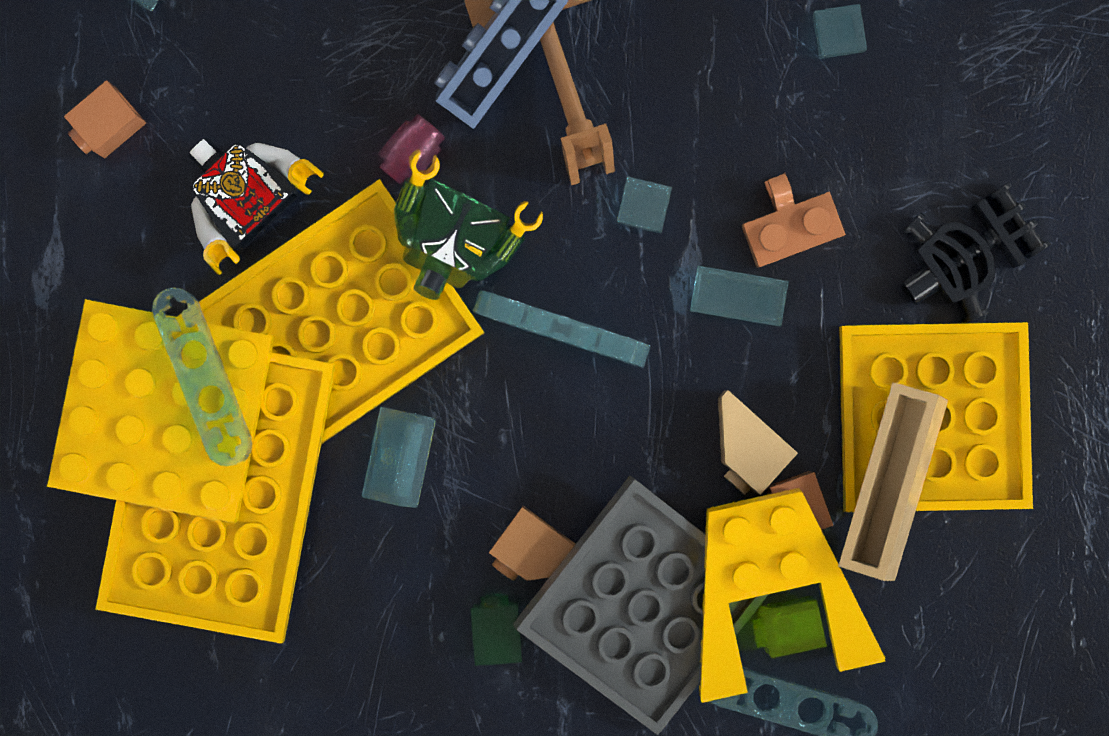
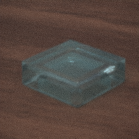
M860 4L814 11L812 16L820 59L862 53L867 50Z
M627 176L616 223L661 233L672 187Z

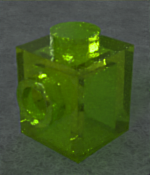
M812 596L760 606L757 609L759 619L751 621L757 648L765 647L766 653L770 658L827 647L818 603Z

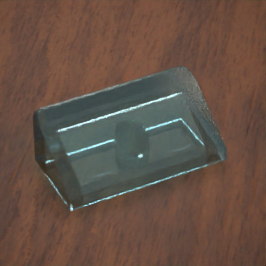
M380 407L362 497L403 507L416 508L418 506L435 427V418Z

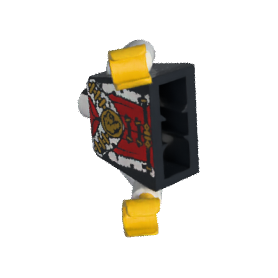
M209 138L200 141L190 151L188 157L204 172L191 186L192 191L196 195L191 208L197 237L204 248V260L218 275L222 274V271L219 269V263L223 258L230 257L235 264L238 263L240 260L239 256L233 249L241 253L303 193L309 195L312 191L305 186L307 178L313 174H317L322 178L323 172L310 161L300 159L286 149L261 143H254L246 148L237 142L226 153H223Z

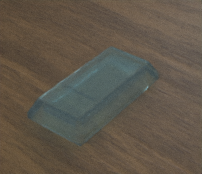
M697 266L690 311L781 327L789 281Z

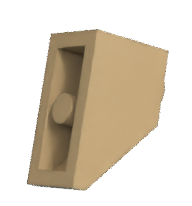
M729 390L723 391L718 397L721 463L729 469L724 477L744 495L750 489L756 494L761 495L798 453Z

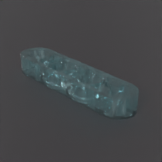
M175 287L165 289L154 300L152 307L153 316L206 453L218 465H238L250 455L253 445L252 439L199 302L193 294L184 289ZM173 297L178 302H187L188 309L182 312V318L186 327L191 328L197 324L199 330L198 332L183 334L175 340L172 337V332H182L179 323L175 318L165 316V311L171 308L170 299ZM199 341L206 348V361L198 368H188L181 359V351L188 342ZM211 385L221 389L225 399L222 408L212 414L203 411L198 401L202 389ZM230 413L232 414L234 422L224 423L230 437L239 436L241 444L235 447L236 456L231 458L228 452L219 453L217 444L223 441L222 433L219 427H214L209 431L207 421L222 420Z
M482 290L478 292L472 311L477 315L640 368H644L651 347L643 342Z
M742 667L744 677L752 678L747 685L748 693H745V704L737 703L741 696L740 694L709 701L726 709L818 736H875L878 731L876 715L867 705L859 701ZM764 684L775 686L779 692L777 705L769 710L758 708L753 700L756 689ZM810 697L819 699L824 707L822 717L814 723L802 721L798 714L800 703ZM833 704H840L836 712L841 716L854 718L856 711L861 712V718L867 723L866 729H857L855 735H850V728L844 723L833 721V730L826 729L833 718Z

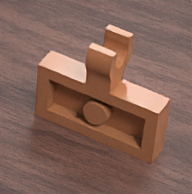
M786 174L764 182L775 212L741 225L757 268L846 235L830 192L795 204Z

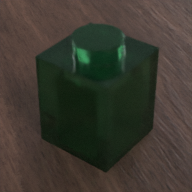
M508 594L481 596V604L472 605L471 608L475 666L522 662L521 633L513 626V623L520 615L519 601L509 602Z

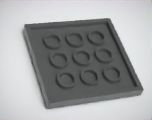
M629 476L519 615L513 626L584 681L659 735L701 680L700 654L703 634L702 608L705 587L706 535L636 479ZM769 594L729 603L735 636H737Z

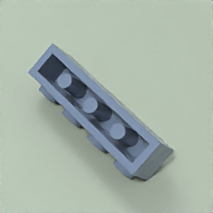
M493 0L489 8L495 13L485 27L479 23L473 27L461 45L467 50L457 65L449 61L436 78L434 84L439 87V90L436 92V102L474 129L569 0Z

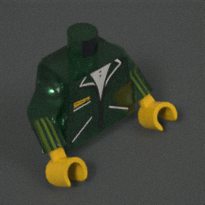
M418 149L409 156L408 163L413 173L411 177H407L404 181L393 214L398 241L405 247L403 260L405 263L421 270L413 289L425 298L438 300L446 283L456 288H462L469 280L482 281L506 266L524 242L525 236L523 234L525 231L537 229L541 225L543 214L541 211L533 223H524L519 217L521 211L528 204V201H524L515 209V223L512 226L507 225L510 219L509 216L433 179L440 166L436 155L433 156L432 164L427 170H418L416 162L421 154V151Z

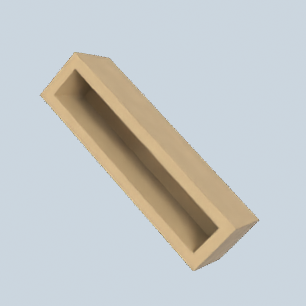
M892 382L839 567L883 581H895L948 403L946 398Z

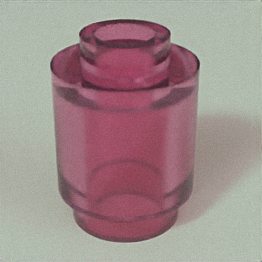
M417 114L411 122L405 120L379 151L378 155L384 160L379 168L398 184H401L405 178L410 181L413 173L408 163L411 153L418 149L421 151L420 157L416 162V168L424 171L432 162L433 156H437L441 151L439 145L445 137L433 125Z

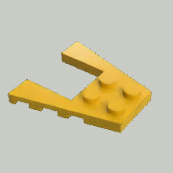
M800 488L707 508L704 561L705 587L702 608L703 634L700 654L701 680L699 686V696L702 703L748 693L729 603L819 583L836 667L839 672L885 662V657Z

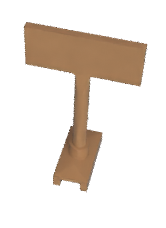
M464 0L472 27L477 23L485 27L495 13L489 8L493 0ZM569 0L563 9L591 0ZM552 22L541 37L540 42L568 122V126L565 129L567 136L561 138V144L570 183L575 185L580 183L578 170L597 163H603L606 174L615 172L613 146L607 125L603 124L594 127L592 121L585 117L554 22Z

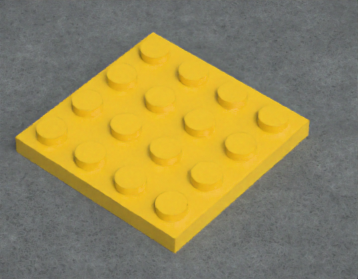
M85 299L47 487L237 523L274 336Z
M1028 322L857 325L839 327L844 512L855 511L892 382L937 394L948 400L916 511L1033 509Z

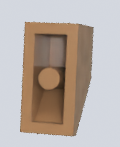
M522 506L489 553L496 558L492 566L506 577L515 581L517 576L520 575L528 581L550 577L575 546V543L525 506Z

